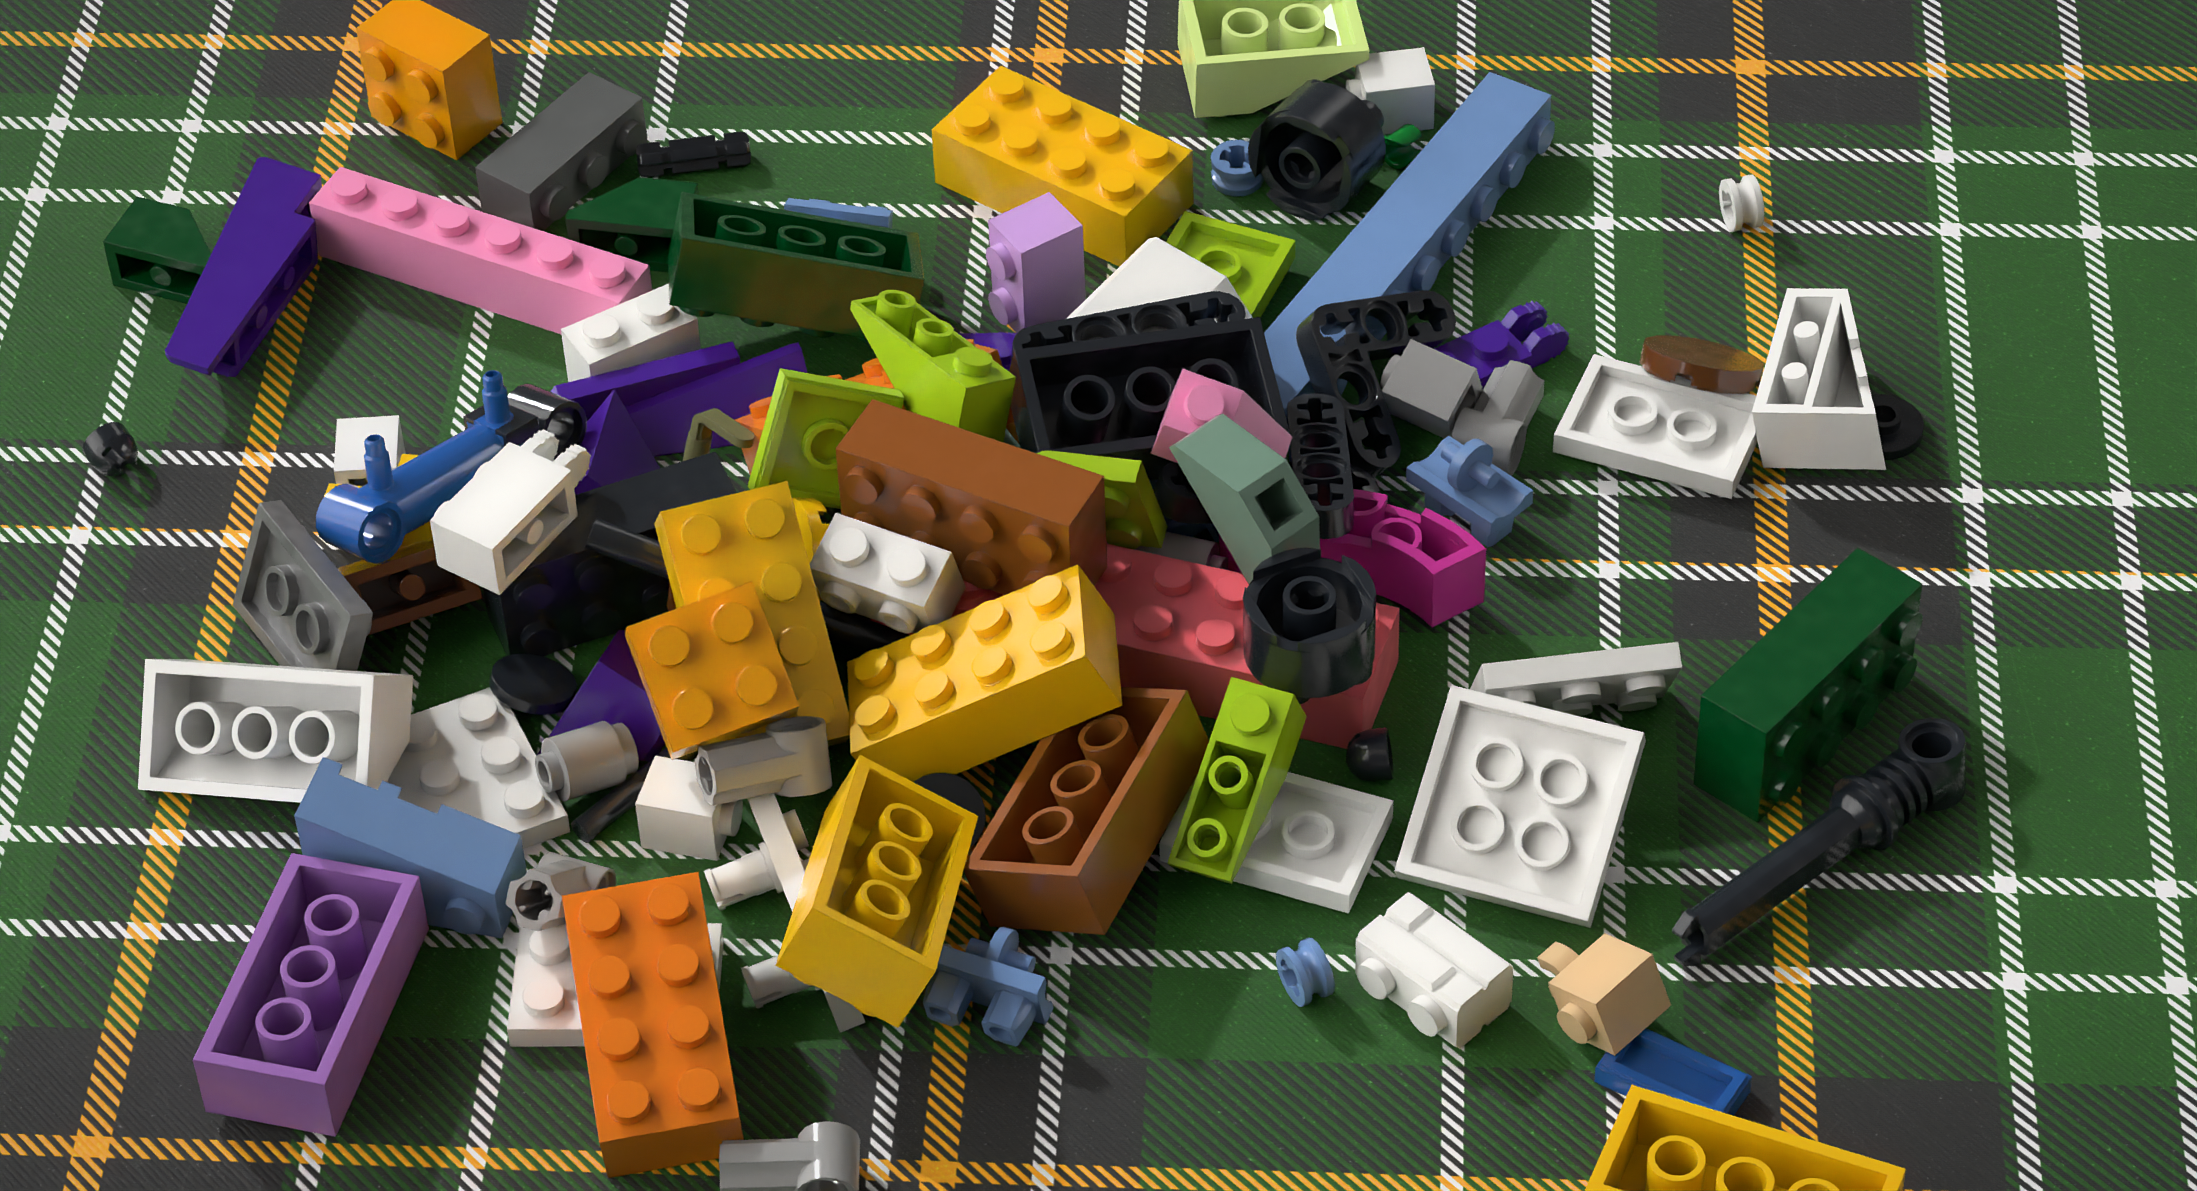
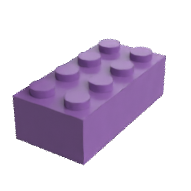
M291 853L193 1058L206 1112L336 1137L429 930L419 876Z

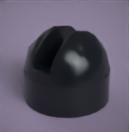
M110 422L98 427L87 437L83 444L82 452L91 465L102 475L122 476L126 473L123 466L128 463L132 465L136 463L138 448L134 438L122 423Z
M1387 727L1365 730L1356 734L1349 742L1346 752V763L1350 772L1359 779L1372 782L1394 779L1393 755Z

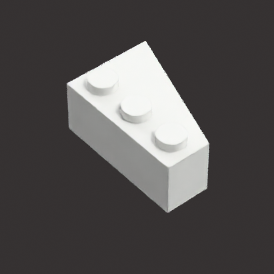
M1787 288L1752 410L1763 468L1886 470L1875 408L1848 289Z

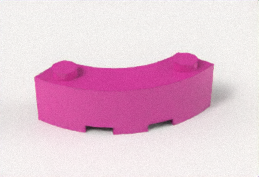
M1353 489V529L1348 534L1338 538L1320 539L1322 558L1342 563V555L1355 560L1371 576L1377 595L1393 600L1410 609L1431 627L1484 602L1486 548L1460 526L1430 509L1425 508L1420 515L1410 510L1387 504L1388 495ZM1219 534L1220 556L1228 558V570L1242 573Z

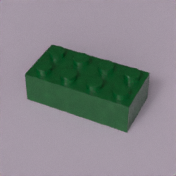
M681 192L668 256L669 305L678 306L680 310L689 315L710 317L715 313L739 317L744 323L756 327H771L777 323L799 327L802 332L815 337L826 338L833 336L835 333L859 337L862 342L870 345L850 310L851 301L878 296L879 293L885 290H899L912 295L916 302L920 303L925 278L918 233Z
M1860 548L1854 550L1701 695L1693 785L1757 823L1776 804H1786L1796 793L1801 780L1816 765L1818 767L1825 766L1835 755L1840 742L1854 728L1858 730L1863 729L1873 718L1878 705L1892 691L1896 693L1901 692L1911 681L1917 668V659L1913 657L1915 639L1923 622V615L1919 613L1922 583Z

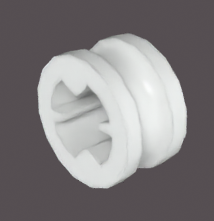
M1753 174L1743 176L1740 183H1735L1732 178L1721 180L1719 200L1721 213L1727 229L1730 232L1741 230L1743 223H1748L1752 228L1762 226L1765 214L1764 202L1756 177Z

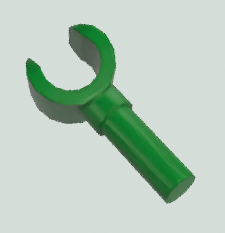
M1405 124L1389 136L1384 135L1386 145L1385 161L1392 168L1401 169L1407 166L1422 151L1410 145L1422 136L1417 127L1412 124Z

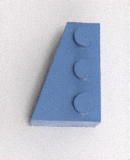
M322 757L294 815L302 854L419 876L428 925L453 929L462 934H480L502 938L513 914L512 909L505 904L510 881L521 879L527 873L521 835L441 804L438 813H434L399 799L401 787L382 780L378 790L339 775L343 764Z

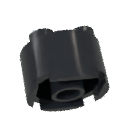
M1316 79L1308 80L1284 100L1252 133L1248 145L1250 168L1255 178L1261 173L1263 179L1271 188L1266 195L1280 209L1306 220L1324 219L1328 214L1338 212L1344 208L1381 170L1386 154L1385 138L1382 131L1384 116L1376 104L1369 100H1361L1355 94L1340 86L1324 83Z
M1316 548L1290 549L1262 561L1253 571V580L1247 588L1245 587L1243 594V652L1246 665L1253 676L1267 687L1294 694L1299 704L1307 702L1310 698H1321L1341 693L1354 685L1366 682L1370 678L1375 657L1376 589L1369 573L1358 562L1342 555V563L1322 558L1321 549Z

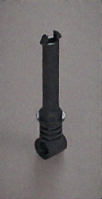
M1938 718L1919 719L1908 724L1900 732L1898 749L1868 769L1864 774L1860 776L1846 775L1834 785L1827 812L1691 909L1688 908L1683 912L1673 927L1672 933L1681 940L1684 939L1688 945L1674 955V960L1683 966L1699 965L1701 963V955L1707 956L1713 953L1856 848L1862 850H1885L1897 841L1899 829L1920 815L1924 810H1946L1958 804L1964 797L1966 789V739L1963 731L1956 724Z

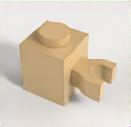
M1606 933L1580 955L1569 947L1555 941L1537 957L1541 968L1551 971L1556 975L1548 982V988L1559 1010L1557 1013L1558 1023L1563 1031L1579 1044L1589 1043L1615 1056L1671 1006L1653 954Z

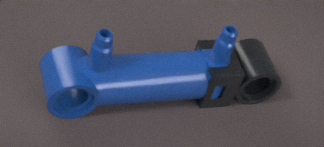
M496 370L487 371L482 377L484 405L463 416L465 430L393 470L391 469L389 452L386 450L385 441L382 436L377 434L368 436L364 441V462L368 484L361 488L350 484L338 485L325 495L319 504L316 514L318 535L326 543L367 562L378 564L387 561L397 552L406 534L429 522L434 517L437 509L444 502L450 501L474 477L478 468L485 462L490 461L509 442L521 447L529 438H533L534 433L536 434L538 430L542 431L544 429L555 434L554 437L559 440L554 460L562 452L564 453L570 445L574 446V444L580 446L587 430L585 411L577 402L532 384L520 385L508 395L507 388L503 384L502 374Z

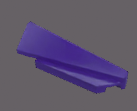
M260 157L256 160L165 349V355L171 363L206 375H212V372L227 377H236L318 263L316 221L311 217L309 202L322 188L320 174L268 157Z
M733 341L555 385L550 392L577 402L584 409L588 421L615 389L653 457L684 453L694 415L713 408L719 409L734 420L751 414L749 410L750 404L773 395L780 368L804 373L808 372L799 342L740 363L739 354ZM712 431L711 449L734 446Z

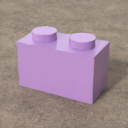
M1050 192L988 220L990 247L986 249V259L991 269L992 292L989 293L988 300L990 308L999 323L1002 325L1008 324L1018 333L1023 328L1032 325L1066 319L1086 300L1083 225Z

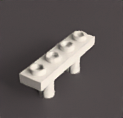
M774 793L748 798L764 842L758 844L760 849L712 870H705L706 879L719 911L726 909L727 906L776 888L777 893L784 891L793 912L810 859L801 861L797 852L809 846L795 809L782 814ZM778 955L750 967L745 966L741 968L757 1009L763 1007L764 1004L812 986L802 983L791 973L775 966ZM824 991L840 1033L865 1023L862 1013L852 1004Z

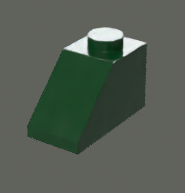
M639 177L569 210L565 218L568 239L648 264L650 271L668 272V256L681 192L699 195L698 183Z
M138 196L103 241L113 286L185 304L188 303L211 255L190 209Z

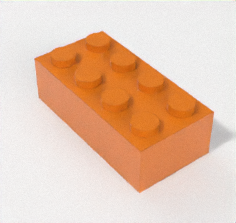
M694 872L562 895L598 1138L607 1177L612 1178L718 1159L720 1144H722L723 1140H744L699 873Z

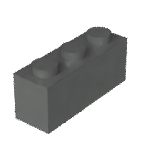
M588 72L475 167L482 212L544 231L554 221L562 218L568 209L590 190L598 187L625 160L635 155L639 144L648 142L642 97Z

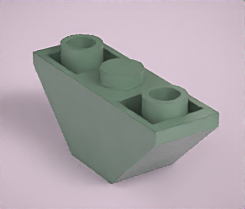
M1220 414L1169 447L1248 584L1253 580V571L1265 559L1277 553L1306 547L1320 549L1319 515L1287 460L1226 415Z

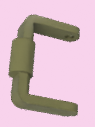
M717 408L698 413L692 419L683 461L710 453L713 439L712 431L739 448L752 447L755 435L752 431Z

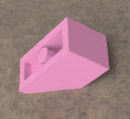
M1182 369L1168 402L1151 454L1178 463L1169 447L1220 414L1226 415L1283 458L1286 457L1292 436L1243 390Z

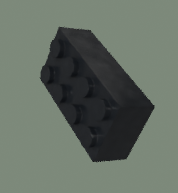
M1260 317L1014 350L1009 372L1016 379L1010 406L1020 448L1034 453L1058 451L1140 460L1143 463L1148 479L1157 480L1163 467L1173 461L1151 454L1182 369L1243 390L1288 432L1289 428Z
M716 452L575 495L578 516L500 595L483 588L488 617L506 655L534 654L544 657L560 650L609 636L610 634L617 633L618 630H626V627L668 612L669 579L586 549L585 545L595 518L659 541L654 523L661 511L737 493Z

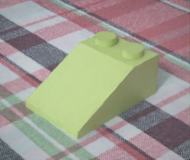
M1179 0L1178 48L1195 118L1254 113L1289 97L1308 80L1316 79L1323 81L1369 60L1370 50L1356 0Z

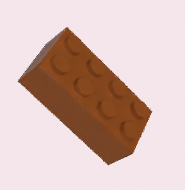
M874 399L871 400L835 448L841 515L952 552L963 581L969 582L978 588L989 589L1006 595L1035 583L1045 576L1054 575L1077 564L1095 586L1107 569L1103 475Z
M1121 687L1122 706L1040 740L965 863L963 870L990 927L1106 934L1196 778L1209 743V739L1187 690Z

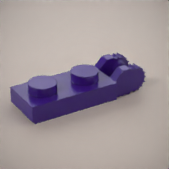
M1531 301L1530 303L1526 302L1523 306L1519 305L1512 308L1501 322L1496 320L1434 349L1477 368L1481 386L1484 389L1495 367H1503L1510 360L1528 364L1531 368L1548 362L1550 358L1561 355L1566 345L1569 344L1568 340L1570 337L1568 336L1569 333L1559 323L1555 324L1553 322V324H1547L1544 328V324L1547 323L1548 312L1537 301L1535 303Z

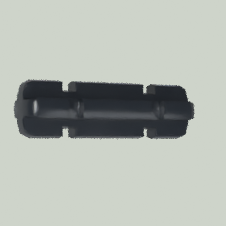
M739 131L723 133L724 139L715 140V135L668 140L669 146L660 147V141L641 143L636 149L638 171L641 177L651 178L664 176V170L672 169V173L675 175L719 169V163L726 162L728 168L747 166L751 163L748 135L746 132Z

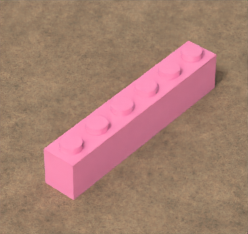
M339 167L309 202L311 217L316 221L319 256L561 334V329L652 291L650 267L648 264L343 167Z

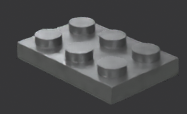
M282 500L258 504L233 607L280 666L357 671L366 636L371 630L373 612Z

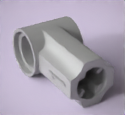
M1510 360L1503 367H1495L1474 408L1464 407L1460 412L1452 432V438L1463 445L1472 439H1481L1493 449L1492 464L1512 476L1518 467L1524 450L1527 427L1544 396V380L1532 371L1530 365Z
M813 716L784 718L768 724L765 727V733L698 746V755L695 758L696 777L705 801L714 806L770 793L779 796L797 797L813 795L830 789L832 786L825 720Z
M547 852L543 855L536 868L529 869L521 879L510 881L505 904L514 912L518 926L541 931L566 923L562 895L616 886V873L611 868Z
M824 1121L805 1127L799 1133L798 1138L723 1140L722 1144H720L719 1153L720 1191H859L860 1138L858 1133L850 1126L839 1122Z

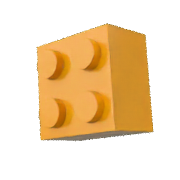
M392 0L356 28L361 54L360 61L363 67L368 95V107L371 117L375 118L382 125L391 126L418 140L425 147L433 148L458 160L503 123L490 34L421 0Z
M753 581L626 627L625 637L671 760L698 751V746L728 740L774 721L795 715L798 711L799 703Z

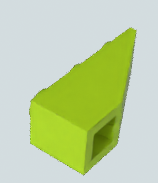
M885 290L879 293L878 296L851 301L850 310L893 387L900 390L905 397L903 405L907 411L1001 442L1004 441L1016 379L1013 374L995 362L988 352L975 347L954 331L952 325L938 319L918 304L912 295L906 292Z
M1231 677L1167 862L1169 866L1232 884L1286 779L1307 717L1294 694Z

